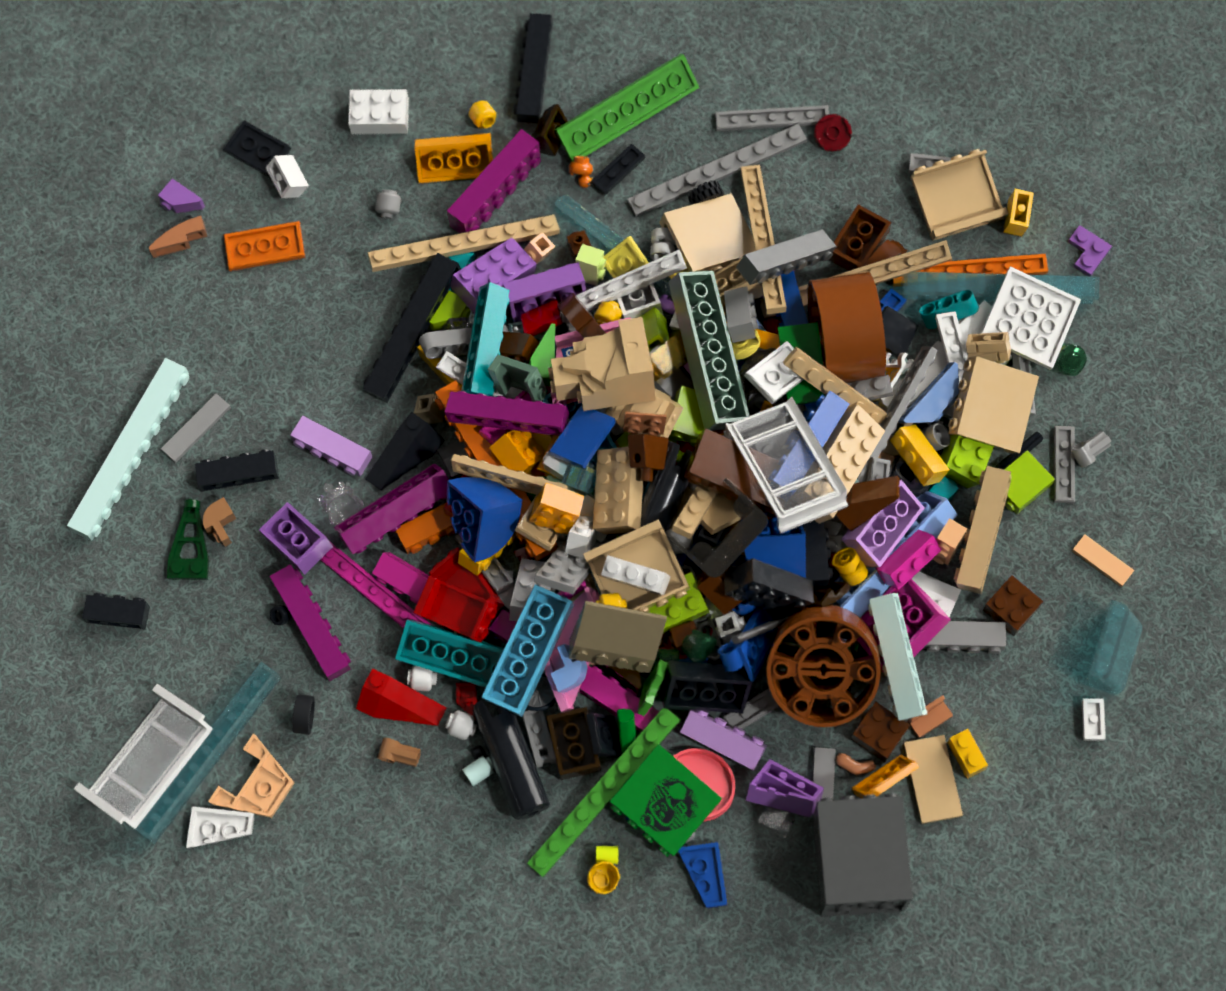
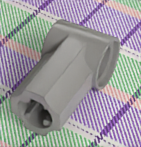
M1100 431L1087 441L1073 446L1071 452L1079 467L1082 468L1092 464L1096 460V456L1111 446V439L1103 431Z

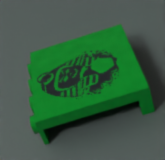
M658 744L610 800V803L612 804L611 809L619 816L623 813L629 818L626 822L635 830L638 827L643 830L644 834L642 836L650 843H653V841L660 845L658 849L665 856L672 855L674 857L723 798Z

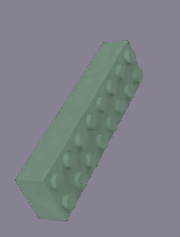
M714 271L679 272L668 283L704 429L706 428L711 431L725 430L726 423L731 424L750 415Z

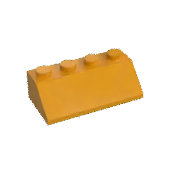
M491 133L415 140L419 183L477 178L493 161Z

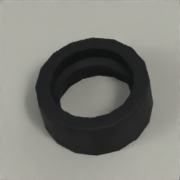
M301 694L296 696L292 717L293 733L307 735L311 733L315 712L314 696Z

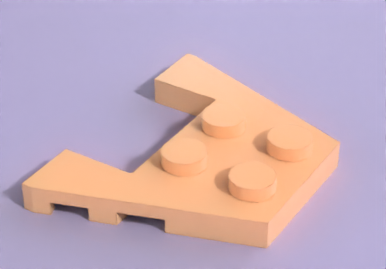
M253 734L243 750L260 760L255 770L237 796L218 786L208 802L212 805L272 818L294 785V782L258 737Z

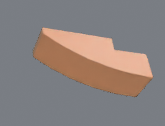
M198 216L184 221L156 239L149 246L153 258L189 249V241L208 237L202 217Z

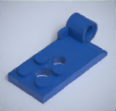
M757 606L742 633L773 621L772 612L765 611ZM778 627L738 644H734L731 639L729 643L722 645L718 649V654L725 670L729 672L736 671L744 665L750 681H755L769 654L770 645Z

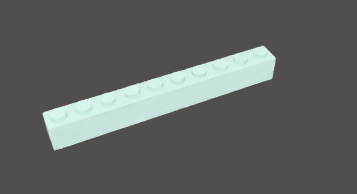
M167 358L164 359L67 526L72 532L90 541L100 534L104 519L107 520L109 518L111 507L114 502L117 503L119 501L121 490L131 480L132 471L140 465V458L143 452L148 451L151 444L150 440L153 435L158 434L161 421L168 417L170 406L173 402L177 401L182 385L185 386L187 384L189 373L186 367Z

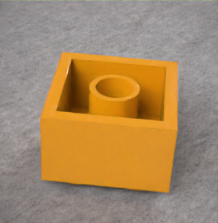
M512 430L504 434L489 447L504 467L525 473L530 472L539 465L545 454L543 448L533 439L531 432Z
M545 483L534 501L529 522L535 523L540 527H547L560 534H568L580 515L584 496Z

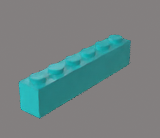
M491 282L479 287L462 391L468 394L477 395L482 393L487 396H493L494 382L488 368L496 356L500 355L499 350L503 340L502 332L506 322L505 314L509 304L510 290Z

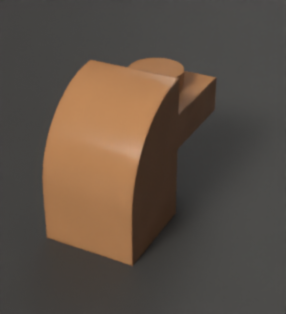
M224 497L212 503L206 509L203 515V525L208 535L212 533L217 542H222L226 547L232 542L223 526L234 521L236 517Z

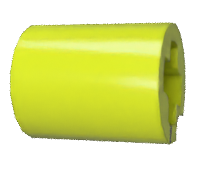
M596 846V863L605 861L618 864V846Z

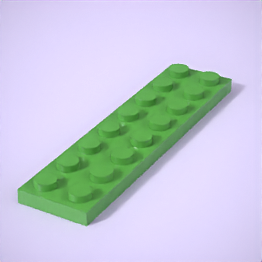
M679 54L556 128L555 132L570 161L573 162L574 156L589 155L698 89L699 85L684 54Z

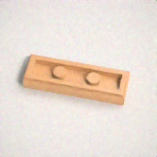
M1084 535L1072 550V552L1120 587L1124 585L1134 572L1131 567L1087 535Z

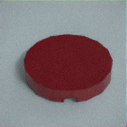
M829 114L822 117L814 130L816 143L820 148L828 152H837L846 148L852 137L850 123L847 119L837 114Z

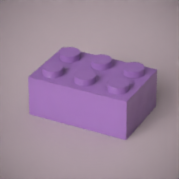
M288 502L259 529L265 539L304 575L333 547L327 537Z

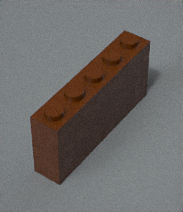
M705 428L699 434L684 477L689 479V482L692 484H701L713 493L726 495V498L731 501H740L747 508L763 511V514L768 517H777L735 442ZM749 448L767 482L770 483L771 481L768 478L774 469H779L780 466L777 464L779 460ZM777 496L779 503L784 509L786 501Z

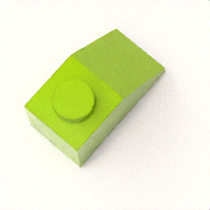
M449 291L430 320V327L435 331L461 324L463 319L469 317L471 309L457 294Z

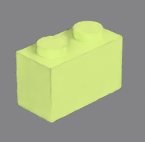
M582 244L575 263H579L585 283L597 286L599 280H603L606 269H604L606 264L604 251Z

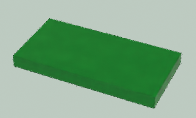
M818 322L778 327L780 346L788 341L793 348H799L823 366ZM806 380L801 381L786 393L787 401L792 397L797 405L816 403L821 395L825 396L824 393Z

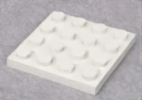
M1010 266L981 334L1008 332L1011 352L1051 370L1054 367L1081 299Z

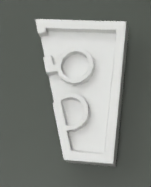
M192 807L186 848L189 849L252 835L255 814Z

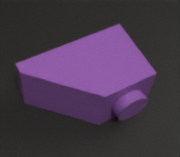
M171 179L158 195L161 201L160 205L167 211L171 209L175 213L200 210L205 207L202 198L174 179Z

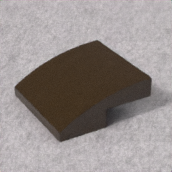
M829 581L828 586L813 587L814 603L808 606L824 607L833 604L851 588L847 582Z

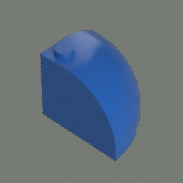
M462 477L448 480L447 504L451 505L453 517H450L455 534L459 533L463 541L461 544L462 548L474 562L491 557L507 544L517 528L522 499L504 485L488 479Z
M773 517L764 521V518L758 519L752 523L750 529H745L743 543L747 561L754 558L806 578V534L802 525L780 533L777 528V517Z

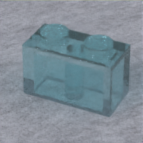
M568 463L561 483L594 496L596 466L588 463L585 469Z

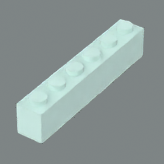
M898 593L869 599V613L874 617L875 621L873 630L880 642L878 650L885 662L883 671L889 679L888 691L895 703L893 705L894 715L898 717L899 721L927 715Z

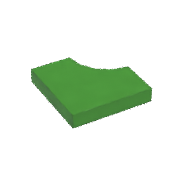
M660 660L643 682L638 714L645 716L652 707L657 690L665 677L667 662Z

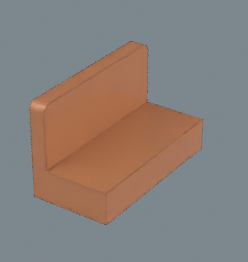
M943 695L926 706L927 715L908 719L907 723L910 724V727L919 739L953 717V714L944 703L945 697Z

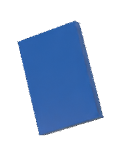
M581 404L549 452L554 457L585 469L615 425L616 420L614 417L597 410L583 411V405Z

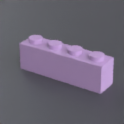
M303 415L290 435L296 447L300 449L305 447L310 450L313 456L317 458L322 456L328 459L327 462L334 467L339 465L345 468L344 471L351 476L356 474L361 477L372 459L371 451Z
M690 711L680 733L752 770L757 767L767 745L763 744L764 741L756 736L749 737L743 729L737 726L732 728L726 725L727 721L724 719L709 716L708 711Z

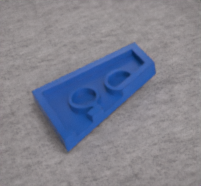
M718 842L681 847L678 853L706 909L727 906Z

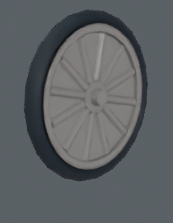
M542 674L526 708L528 710L543 711L556 703V698L545 674Z

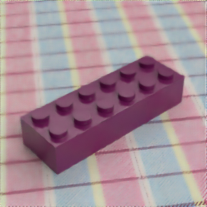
M521 129L447 210L450 227L459 234L479 230V226L491 218L492 212L503 205L506 196L514 193L516 185L520 181L523 182L528 177V172L539 165L541 161L539 142Z
M434 463L339 523L334 529L345 547L352 554H359L367 548L368 544L382 540L384 538L383 535L387 532H394L401 527L400 524L406 520L411 521L415 519L420 511L429 510L439 499H446L447 481L449 479L444 470Z

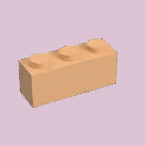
M949 518L936 539L941 551L933 558L934 561L942 565L944 563L948 565L960 547L967 528Z

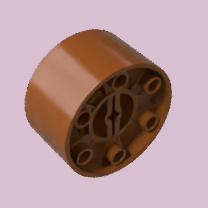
M865 272L809 280L807 286L809 323L818 322L819 334L823 338L820 341L823 366L845 383L885 376L886 345L879 297L871 273Z
M835 605L824 607L809 606L790 615L777 629L770 645L767 679L773 698L789 716L810 726H838L859 716L872 702L880 682L879 650L875 636L869 626L855 613ZM813 621L837 622L833 637L817 636ZM806 629L810 634L808 637L802 638L798 635V631ZM842 631H849L852 636L849 639H842L840 633ZM788 633L801 645L795 656L777 651L780 642ZM861 636L867 642L872 655L853 659L848 647ZM828 648L836 651L839 655H831L828 652L809 653L815 649ZM778 664H784L787 666V670L785 672H779L777 671L776 666ZM863 667H868L872 672L864 676L860 673V670ZM793 676L799 688L790 696L783 689L778 679ZM809 676H817L821 679L829 677L838 678L829 682H819ZM853 679L869 683L857 698H854L847 690ZM815 698L831 699L833 708H814L812 705ZM803 700L807 703V705L802 704L798 701ZM841 702H846V703H847V704H845V705H842V706H839V707H838V704L841 703Z

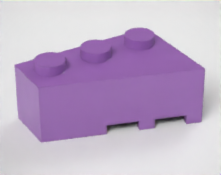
M769 759L750 783L746 801L811 817L817 802L821 801L824 788Z

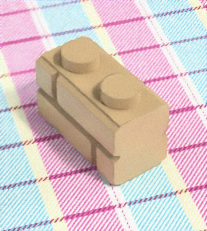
M1008 332L968 334L966 342L968 357L978 356L993 362L995 361L996 363L1009 361L1011 346Z

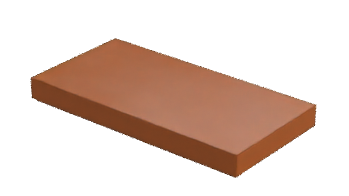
M299 221L224 234L229 271L305 258Z

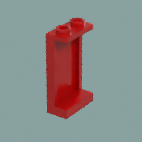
M459 547L452 549L447 554V557L436 563L429 572L432 577L497 604V611L504 606V603L482 573L477 576L458 563L459 551L461 550Z
M429 575L413 613L482 643L488 634L491 620L496 616L498 605Z

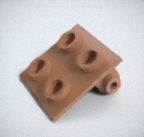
M625 412L623 432L630 434L648 433L654 436L664 435L667 415Z

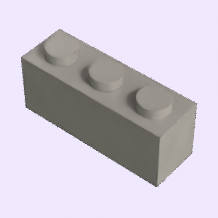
M747 286L724 291L727 325L732 343L756 338L755 330L758 329L753 293L749 294Z

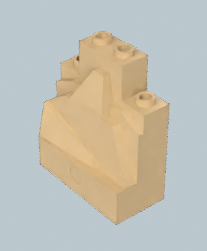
M642 317L618 320L619 327L604 335L585 337L583 341L572 342L573 351H570V356L551 359L552 367L548 368L550 380L554 379V381H550L552 393H556L557 401L577 398L578 403L583 405V411L655 401L653 368Z

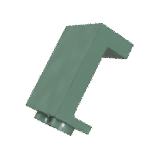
M498 354L488 368L499 394L506 395L509 389L514 387L528 392L533 402L545 399L548 391L537 367Z

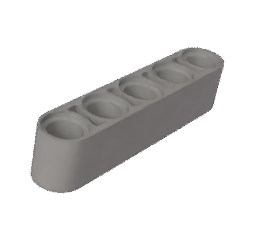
M506 325L503 326V332H509ZM472 328L428 332L419 338V343L425 356L429 359L442 358L446 351L454 356L468 355Z

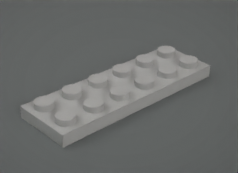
M567 536L537 572L534 582L574 594L591 572V568L585 558L565 553ZM605 537L602 542L596 539V543L591 550L612 541V539Z

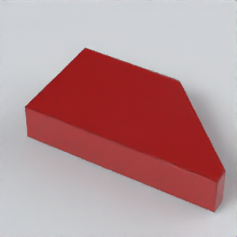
M470 682L456 683L457 705L472 716H474L473 705L477 703V685Z

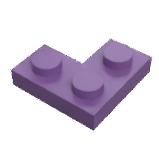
M1080 225L1068 241L1083 251L1074 267L1089 277L1112 247V245Z

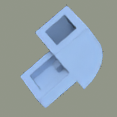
M563 644L557 647L565 667L550 673L560 693H566L578 687L584 681L587 674L586 661L570 659L569 645Z

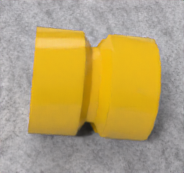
M843 548L833 556L832 564L844 582H847L849 586L858 585L866 579L868 569L854 548Z

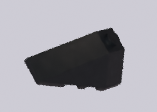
M411 412L400 425L365 479L379 490H383L401 478L402 475L411 469L413 470L426 459L431 458L445 440L426 421Z

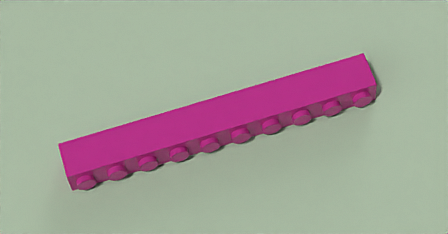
M502 610L489 628L490 634L507 644L517 621L510 620V611ZM594 665L592 667L588 666L586 677L581 684L579 692L616 717L618 709L632 710L635 716V729L640 733L660 712L654 709V705H652L645 716L638 714L640 699L636 697L637 694L628 687L626 689L622 688L615 678L611 676L607 678L598 667Z

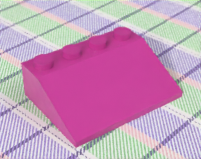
M910 579L901 589L898 590L890 587L883 595L898 593L913 657H915L951 619L931 597ZM868 610L861 619L869 626L875 636L877 645H879V638L873 630V625L875 624L874 617L870 615ZM860 636L857 641L868 655H872L867 642ZM879 653V657H880V669L882 670V672H884V671H883V665L885 664L884 658H883V656L881 657V656H880V653Z

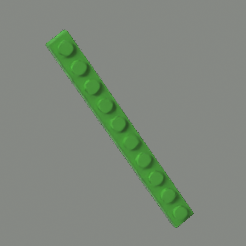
M662 708L527 864L544 877L606 807L656 746L662 743L681 720L670 710Z

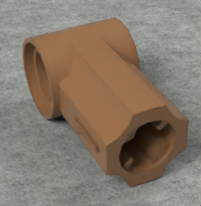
M383 738L377 758L389 763L398 762L417 767L421 749L403 745L390 738Z

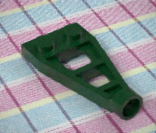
M184 500V511L168 557V580H208L209 556L199 511L200 501ZM187 524L196 525V537H184ZM184 544H196L198 550V557L196 559H182L180 557Z

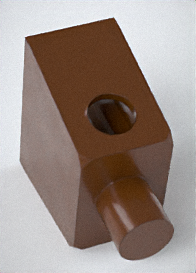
M648 434L628 435L630 467L641 469L640 481L652 482L653 470L664 469L669 438Z

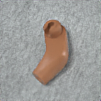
M840 753L836 756L838 766L852 774L861 775L875 770L873 760L857 762L845 753Z

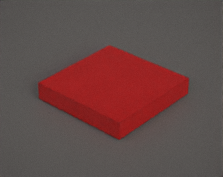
M557 299L521 314L524 333L535 336L547 331L551 323L555 324V327L563 323Z

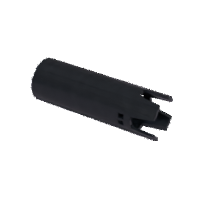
M668 441L665 467L663 470H653V481L647 483L642 494L641 527L659 520L665 532L670 528L689 484V479L685 478L684 475L692 456V451L686 449L678 464L675 465L680 445Z
M483 700L473 705V713L513 818L516 820L526 819L546 810L550 806V802L515 714L497 706L498 715L492 717Z

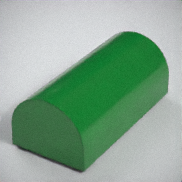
M618 709L617 711L621 752L623 753L636 739L634 712L630 709Z

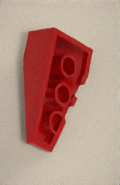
M372 668L363 685L356 710L377 719L382 718L438 726L447 707Z

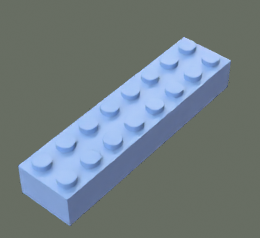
M929 491L916 497L925 508L890 555L918 529L933 535L936 539L949 518L954 520L958 515L948 499ZM867 567L868 575L866 579L858 585L850 586L851 589L842 598L830 605L845 608L861 617L869 610V599L882 596L890 586L883 582L876 570L877 567ZM839 575L833 582H844V580Z

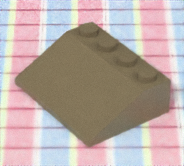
M585 601L570 637L569 658L649 673L657 655L667 616Z

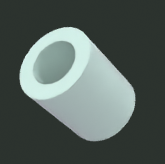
M481 756L463 768L462 771L471 785L475 786L494 773L492 770L494 766L489 757L485 759Z

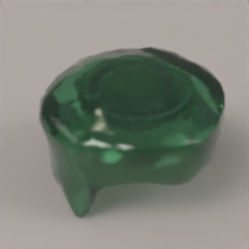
M1063 343L1055 365L1065 375L1076 376L1085 367L1087 355L1082 347L1072 343Z
M693 629L692 634L687 635L683 639L681 649L692 662L700 663L711 655L717 644V639L709 634Z

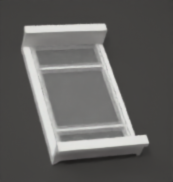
M792 397L785 403L731 424H725V437L734 440L777 516V528L780 533L848 507L846 487Z
M156 684L152 691L161 698L90 790L81 783H78L74 790L122 824L125 821L134 829L137 828L213 730L203 720L205 716L158 684Z

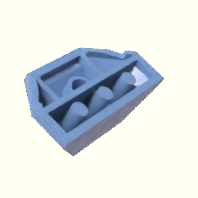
M956 362L948 363L906 410L905 414L900 417L898 422L900 424L937 422L943 416L942 411L946 407L952 406L956 400L955 397L959 394L958 364Z

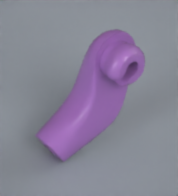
M664 294L659 298L662 310L672 315L675 313L674 303L670 297L667 298L668 295Z

